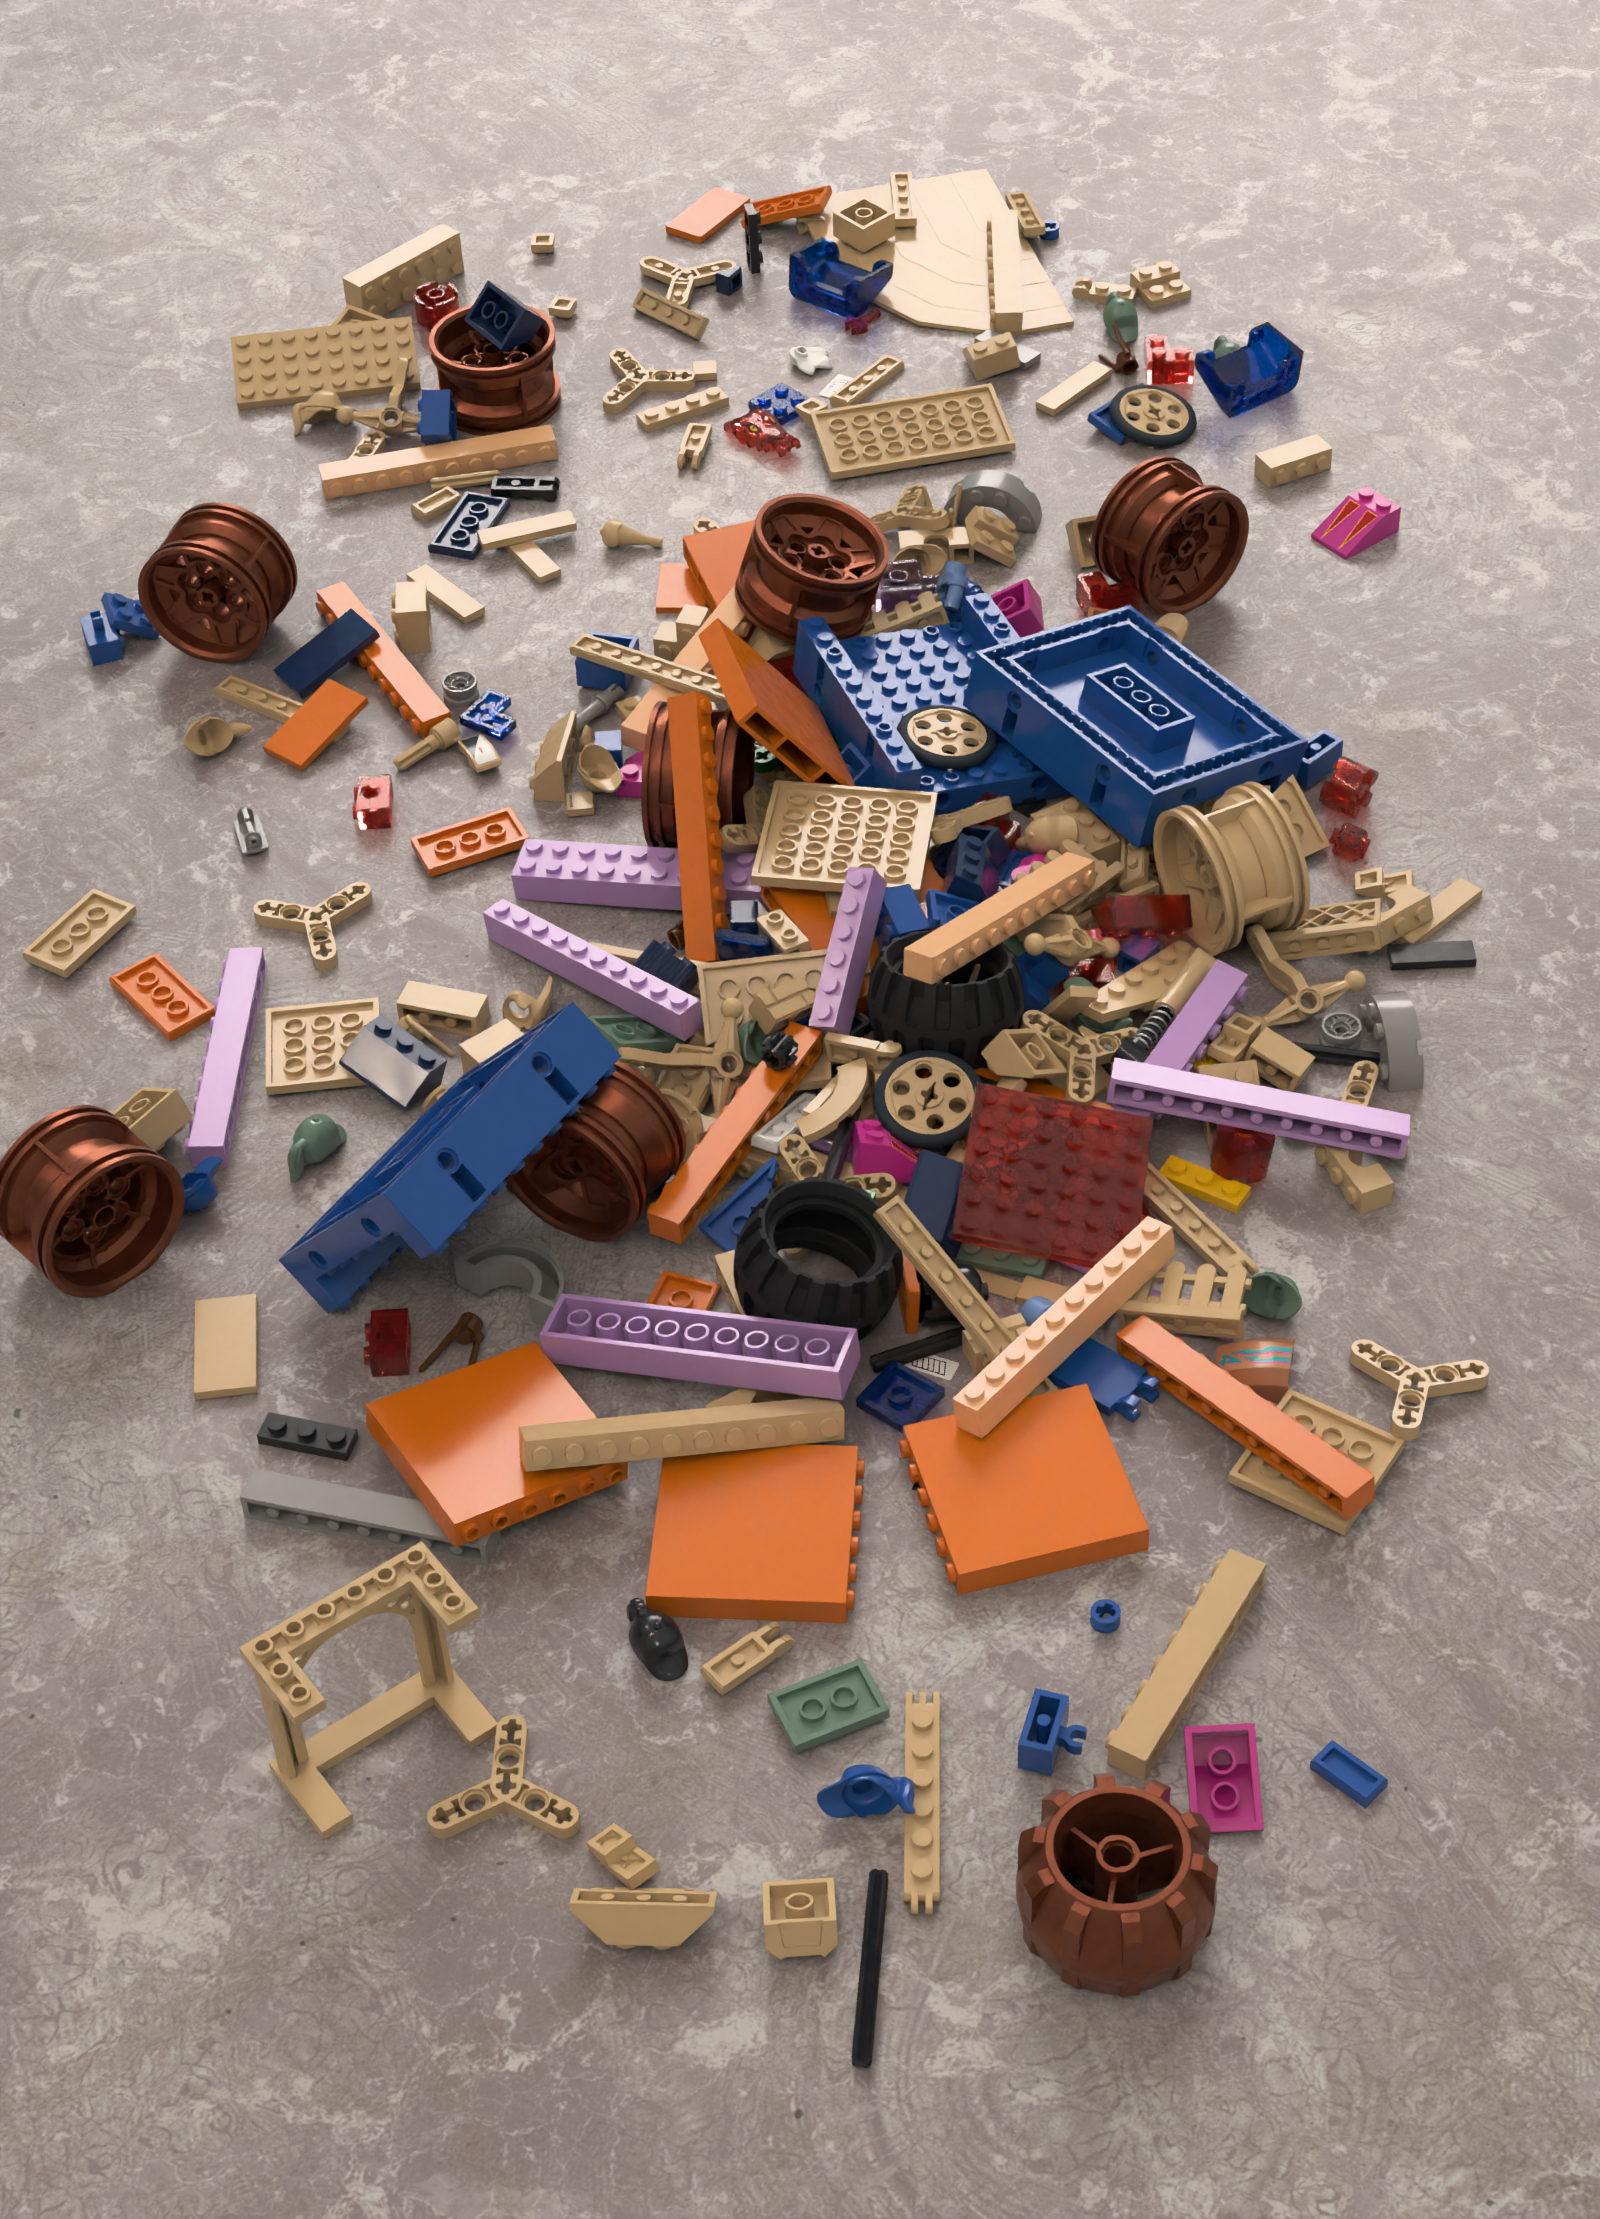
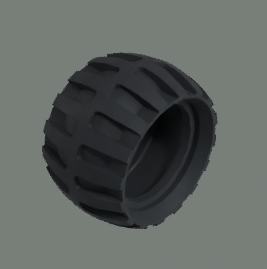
M936 929L922 932L914 931L903 937L892 939L888 946L882 948L870 977L867 1007L875 1040L881 1043L889 1040L894 1043L897 1042L899 1045L901 1044L902 1052L899 1057L918 1050H937L961 1058L973 1070L988 1068L987 1061L981 1052L1002 1030L1020 1029L1023 1016V982L1013 953L1009 952L1008 947L1001 942L942 978L943 984L934 983L931 985L903 975L904 948ZM980 964L981 968L976 982L968 983L975 965ZM926 1068L918 1069L919 1071H921V1070L930 1071V1070H928V1069H926Z
M806 1177L804 1180L797 1182L793 1180L788 1181L766 1195L750 1213L740 1232L735 1249L734 1282L744 1313L747 1316L857 1329L858 1340L864 1339L889 1312L897 1296L903 1272L902 1251L873 1217V1214L884 1205L878 1204L871 1198V1194L862 1188H854L845 1184L846 1182L833 1179L832 1181L819 1179V1177ZM789 1248H802L825 1253L847 1265L855 1272L858 1279L838 1282L815 1278L792 1267L778 1254V1251Z

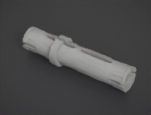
M613 683L602 694L595 695L592 698L593 701L577 714L578 733L584 729L585 725H589L598 716L610 711V707L624 696L623 689L620 686L617 687V684Z

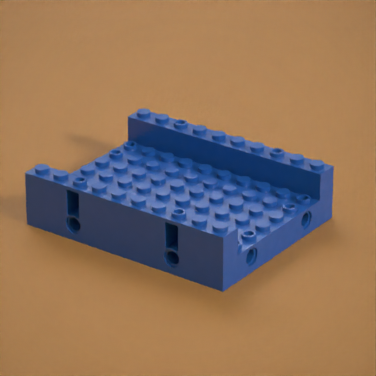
M977 593L964 597L961 622H950L948 624L916 629H903L889 633L882 632L875 635L856 636L837 640L823 617L798 620L793 673L810 700L819 707L828 728L842 750L849 742H852L874 767L873 788L938 793L935 815L954 813L1004 796L1010 797L1011 804L1022 803V800L1032 797L1040 800L1071 794L995 731L997 739L996 748L985 762L965 769H944L917 761L897 730L901 719L910 711L920 707L947 705L968 710L963 706L975 652L1020 638L988 593ZM968 728L963 729L966 731H973L972 729ZM925 742L920 743L922 745H930L929 743ZM966 744V746H969V747H976L975 745H972V744ZM945 751V752H944V753H947V754H955V753L950 752V751Z
M1131 605L976 651L963 706L1138 849L1153 844L1155 823L1159 815L1164 811L1181 805L1192 806L1223 795L1229 788L1252 781L1261 785L1271 786L1270 792L1273 793L1292 774L1297 779L1308 744L1307 739Z
M572 1001L463 1074L278 1261L327 1313H330L337 1308L342 1311L348 1307L355 1299L352 1294L357 1289L362 1291L374 1280L371 1277L375 1270L378 1272L382 1271L392 1261L389 1256L394 1251L398 1253L409 1245L421 1259L431 1253L437 1256L450 1244L447 1238L452 1233L456 1236L467 1227L469 1222L466 1219L472 1213L475 1216L487 1206L486 1198L490 1193L493 1196L506 1186L507 1182L504 1179L509 1174L511 1176L515 1175L525 1166L526 1163L523 1159L528 1154L530 1157L533 1156L544 1146L541 1140L546 1135L551 1137L563 1126L560 1120L564 1116L569 1118L581 1107L578 1101L582 1097L587 1099L599 1088L596 1083L600 1078L604 1081L617 1069L614 1064L622 1056Z

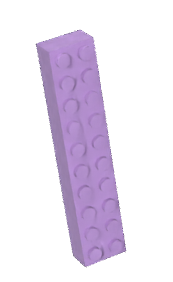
M525 839L511 874L516 899L682 911L678 848ZM721 851V859L724 864L723 886L726 891V914H730L731 901L756 899L770 913V910L760 896L762 886L751 885V874L757 853H727Z
M564 1293L560 1294L539 1334L543 1352L553 1364L836 1400L844 1399L861 1358L858 1334L855 1328Z

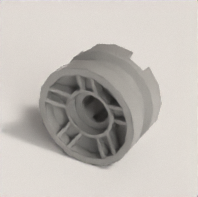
M456 670L446 674L442 679L445 703L454 708L469 707L471 702L476 703L479 699L476 675L467 670Z
M1339 1011L1326 1015L1321 1024L1320 1044L1357 1050L1360 1046L1362 1024L1360 1020L1348 1012Z

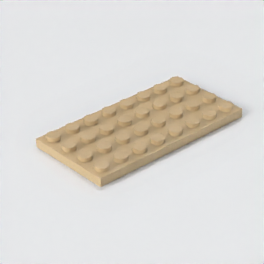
M411 316L231 337L238 410L307 402L314 393L321 390L336 392L339 398L390 393L395 385L399 357L409 358L410 360L406 391L421 389Z
M992 383L810 412V421L831 480L1016 450L1015 439Z

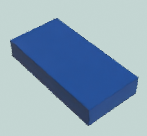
M1333 1740L1310 1761L1311 1770L1365 1809L1388 1784L1387 1778Z

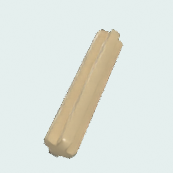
M499 470L432 478L430 480L432 491H439L446 486L455 489L492 484L494 475H500Z

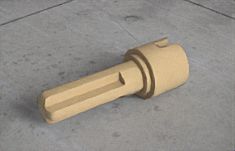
M447 717L430 728L428 737L394 758L393 762L399 771H403L437 748L445 750L461 739L459 737L461 732L456 723Z

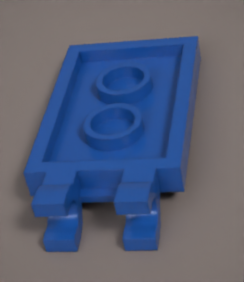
M1090 1337L1048 1376L1050 1381L1061 1389L1087 1384L1099 1411L1108 1416L1116 1411L1132 1423L1141 1416V1411L1136 1409L1141 1403V1398L1133 1395V1392L1141 1395L1143 1399L1151 1404L1160 1397V1392L1155 1390L1160 1384V1379L1148 1375L1147 1369Z

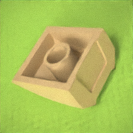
M834 1877L762 1882L766 1950L780 1960L784 1957L822 1955L825 1958L838 1945Z

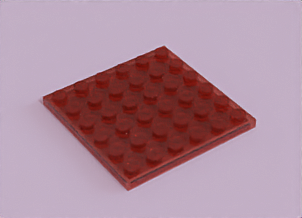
M977 1082L950 1239L1093 1268L1140 1224L1154 1118Z

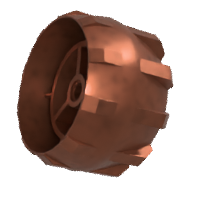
M1112 1772L1094 1774L1093 1789L1080 1792L1074 1796L1070 1795L1066 1790L1054 1789L1042 1799L1041 1824L1021 1832L1018 1844L1016 1900L1023 1922V1939L1030 1952L1038 1957L1041 1956L1050 1968L1061 1976V1981L1081 1990L1084 1988L1098 1993L1115 1994L1120 1997L1139 1995L1140 1992L1155 1988L1168 1980H1177L1192 1968V1958L1199 1950L1204 1939L1211 1935L1217 1903L1216 1886L1218 1866L1209 1857L1211 1828L1202 1814L1191 1811L1181 1814L1177 1808L1170 1804V1786L1154 1779L1149 1781L1144 1790L1130 1786L1116 1785ZM1068 1867L1094 1885V1899L1075 1889L1064 1878L1063 1874ZM1166 1887L1155 1896L1137 1902L1138 1894Z

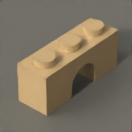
M966 527L944 528L936 531L926 529L898 531V552L910 545L931 544L943 549L949 561L974 564V549L971 548Z
M1406 884L1387 895L1389 910L1381 912L1380 918L1382 947L1434 918L1430 894L1410 884ZM1364 908V909L1361 910V911L1364 912V913H1367V912H1369L1370 910ZM1354 914L1345 920L1353 922L1361 916ZM1370 950V951H1363V952L1366 953V954H1368V955H1370V954H1372L1373 952H1375V951H1377V950Z
M1317 1143L1314 1154L1318 1164L1325 1167L1331 1181L1340 1187L1346 1201L1353 1205L1359 1214L1392 1204L1394 1182L1380 1163L1367 1167L1358 1166L1362 1164L1363 1152Z

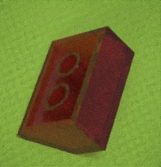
M1190 894L1110 895L1091 909L1092 916L1103 935H1114L1115 939H1126L1131 937V935H1140L1142 939L1157 937V934H1166L1167 938H1179L1184 936L1183 933L1193 928Z

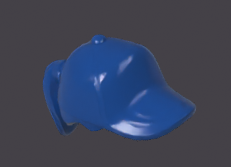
M208 1157L199 1163L194 1172H188L182 1178L185 1191L184 1211L197 1212L206 1209L218 1195V1188L213 1177L223 1162L222 1158Z
M859 1764L846 1768L840 1781L822 1789L817 1794V1802L823 1812L835 1818L856 1815L865 1817L870 1814L885 1815L897 1805H899L904 1813L914 1814L915 1790L913 1782L907 1777H890L877 1766Z

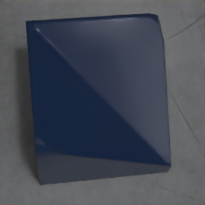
M741 266L725 269L715 274L716 292L731 296L743 286Z

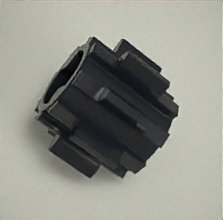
M777 1032L773 1037L769 1035L761 1044L764 1047L761 1052V1059L768 1068H774L775 1071L783 1070L786 1066L791 1067L798 1059L795 1055L798 1052V1043L795 1042L793 1036L787 1035L785 1032Z

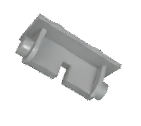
M246 805L241 806L237 811L238 820H233V825L242 854L247 855L268 850L269 846L259 815L254 816L250 807Z

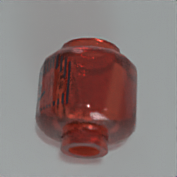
M1348 822L1344 823L1340 829L1335 827L1329 839V843L1333 844L1332 853L1349 862H1356L1358 858L1363 860L1371 842L1365 829Z

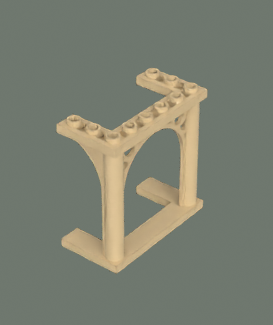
M422 1541L239 1647L242 1658L255 1673L276 1756V1759L269 1762L270 1769L323 1840L350 1825L354 1820L352 1813L321 1773L435 1705L470 1749L496 1735L497 1721L452 1668L445 1629L449 1634H452L479 1618V1608ZM386 1612L396 1613L407 1618L412 1629L420 1672L305 1741L301 1723L327 1708L325 1698L302 1670L313 1653L328 1638L366 1616Z

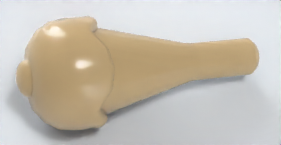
M609 520L600 529L603 543L611 548L627 545L662 547V538L642 534L623 525L622 521Z

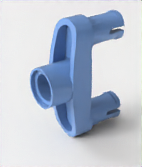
M946 561L944 573L937 580L934 593H938L939 598L943 597L945 599L944 608L950 611L959 610L963 591L968 586L969 578L966 577L968 566L963 563Z

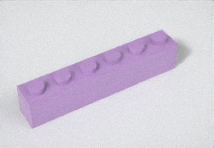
M848 867L808 1024L811 1028L822 1031V1039H824L828 1032L843 1035L850 1034L887 882L875 868Z

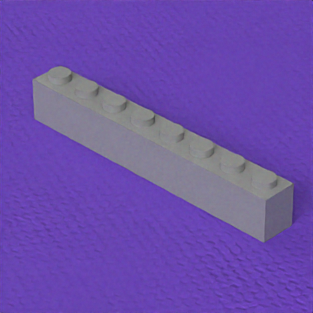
M254 1468L240 1495L244 1518L404 1550L422 1541L434 1556L489 1566L501 1538V1532L498 1530L455 1548L420 1500L400 1497L396 1494L370 1491L365 1488L339 1485L335 1482L309 1479L305 1476L279 1473L275 1470Z

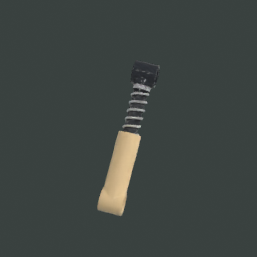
M1198 947L1181 972L1155 1002L1150 1016L1146 1018L1145 1022L1131 1039L1125 1038L1110 1061L1114 1062L1115 1057L1144 1063L1150 1055L1149 1051L1153 1048L1154 1043L1158 1042V1038L1173 1023L1217 959Z

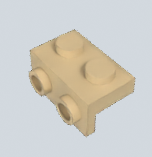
M781 909L757 917V924L784 954L811 951V945L807 937Z

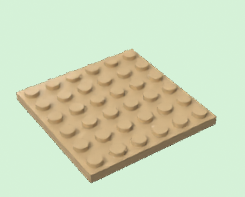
M775 780L751 874V885L784 887L794 890L808 889L820 892H842L848 867L875 868L887 882L886 888L910 884L916 898L920 899L938 793Z

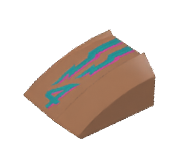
M1257 1338L1218 1346L1214 1364L1220 1369L1227 1370L1233 1378L1243 1385L1246 1384L1251 1387L1257 1395L1266 1401L1280 1402L1288 1391L1295 1339Z

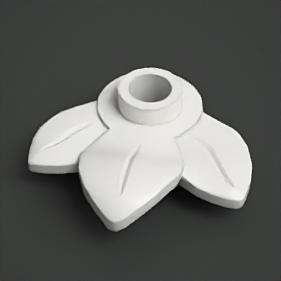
M797 346L790 349L791 363L804 373L813 375L815 368L832 369L833 367L828 357V352L825 349L812 346L807 348Z

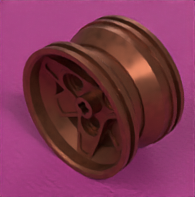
M620 1061L614 1064L617 1069L607 1079L603 1081L600 1078L596 1083L599 1088L587 1099L582 1097L578 1101L581 1107L569 1118L564 1116L560 1120L563 1126L551 1137L546 1135L541 1140L544 1146L533 1156L530 1157L528 1154L523 1159L526 1163L525 1166L515 1175L511 1176L509 1174L505 1178V1181L517 1198L537 1217L560 1231L588 1241H612L629 1232L644 1211L646 1194L654 1191L670 1179L682 1163L686 1152V1137L683 1125L669 1100L646 1077Z

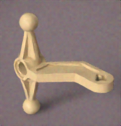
M399 357L395 385L390 393L388 406L363 411H353L349 406H341L336 412L338 421L342 424L356 421L375 430L383 431L385 435L390 437L417 432V421H421V418L401 411L404 406L408 381L409 358ZM389 419H396V420H397V421H396L395 423H393V424H390V423H387V422H386V421L389 420Z
M1047 914L1016 933L1019 940L1024 942V949L1028 954L1036 956L1044 951L1056 956L1061 963L1067 966H1073L1077 961H1083L1099 954L1103 958L1113 959L1120 952V944L1115 938L1106 937L1099 941L1090 937L1078 926L1073 915Z
M1255 924L1246 929L1247 941L1268 981L1288 995L1266 1016L1256 1015L1250 1017L1262 1023L1259 1034L1265 1027L1308 1021L1314 1015L1325 1011L1346 991L1359 992L1366 985L1365 975L1361 971L1352 970L1346 973L1343 981L1308 986L1302 973L1278 956L1267 933L1260 924ZM1300 999L1309 1001L1311 1009L1303 1007Z
M729 997L722 1002L720 1008L725 1021L712 1050V1055L705 1053H661L638 1048L621 1047L618 1048V1052L622 1057L618 1061L668 1071H708L714 1113L709 1117L718 1119L723 1107L729 1105L738 1082L739 1074L744 1066L736 1019L742 1015L743 1004L735 997ZM722 1059L727 1060L730 1065L728 1073L721 1068Z

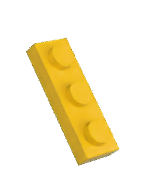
M1170 1155L1159 1170L1178 1190L1236 1214L1251 1195V1186L1174 1155Z

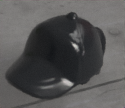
M636 1597L630 1600V1604L626 1608L627 1618L630 1622L633 1621L629 1631V1641L637 1657L647 1670L661 1681H673L682 1677L688 1668V1656L683 1636L675 1621L665 1613L650 1610L642 1598Z

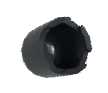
M955 1264L982 1298L988 1301L987 1283H982L981 1276L977 1270L970 1265ZM915 1269L918 1283L920 1282L918 1323L922 1322V1327L960 1323L923 1276Z

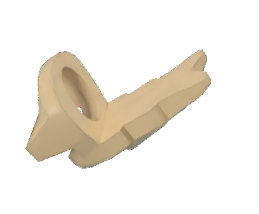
M552 976L548 977L538 1000L520 990H514L508 994L502 1008L504 1019L507 1018L519 1030L523 1027L531 1030L538 1025L541 1019L545 1018L553 998ZM515 1001L518 1008L523 1011L529 1008V1014L518 1015L514 1013L509 1006L510 1002Z

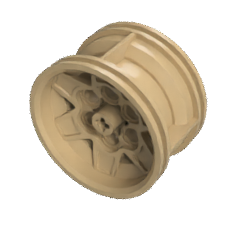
M1246 782L1226 790L1222 797L1214 803L1209 814L1203 815L1192 806L1181 805L1162 812L1157 818L1153 834V847L1161 887L1178 925L1196 948L1200 947L1208 954L1217 955L1231 950L1239 944L1245 925L1260 924L1264 930L1282 931L1303 922L1310 904V882L1305 856L1291 820L1282 805L1267 788L1257 782Z

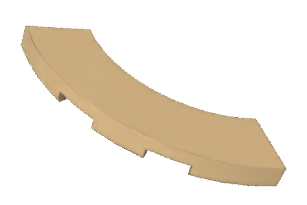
M864 1057L838 1066V1083L830 1098L812 1113L796 1120L801 1136L807 1144L817 1141L836 1130L838 1123L847 1116L851 1117L862 1104V1097L865 1090L869 1087V1071Z

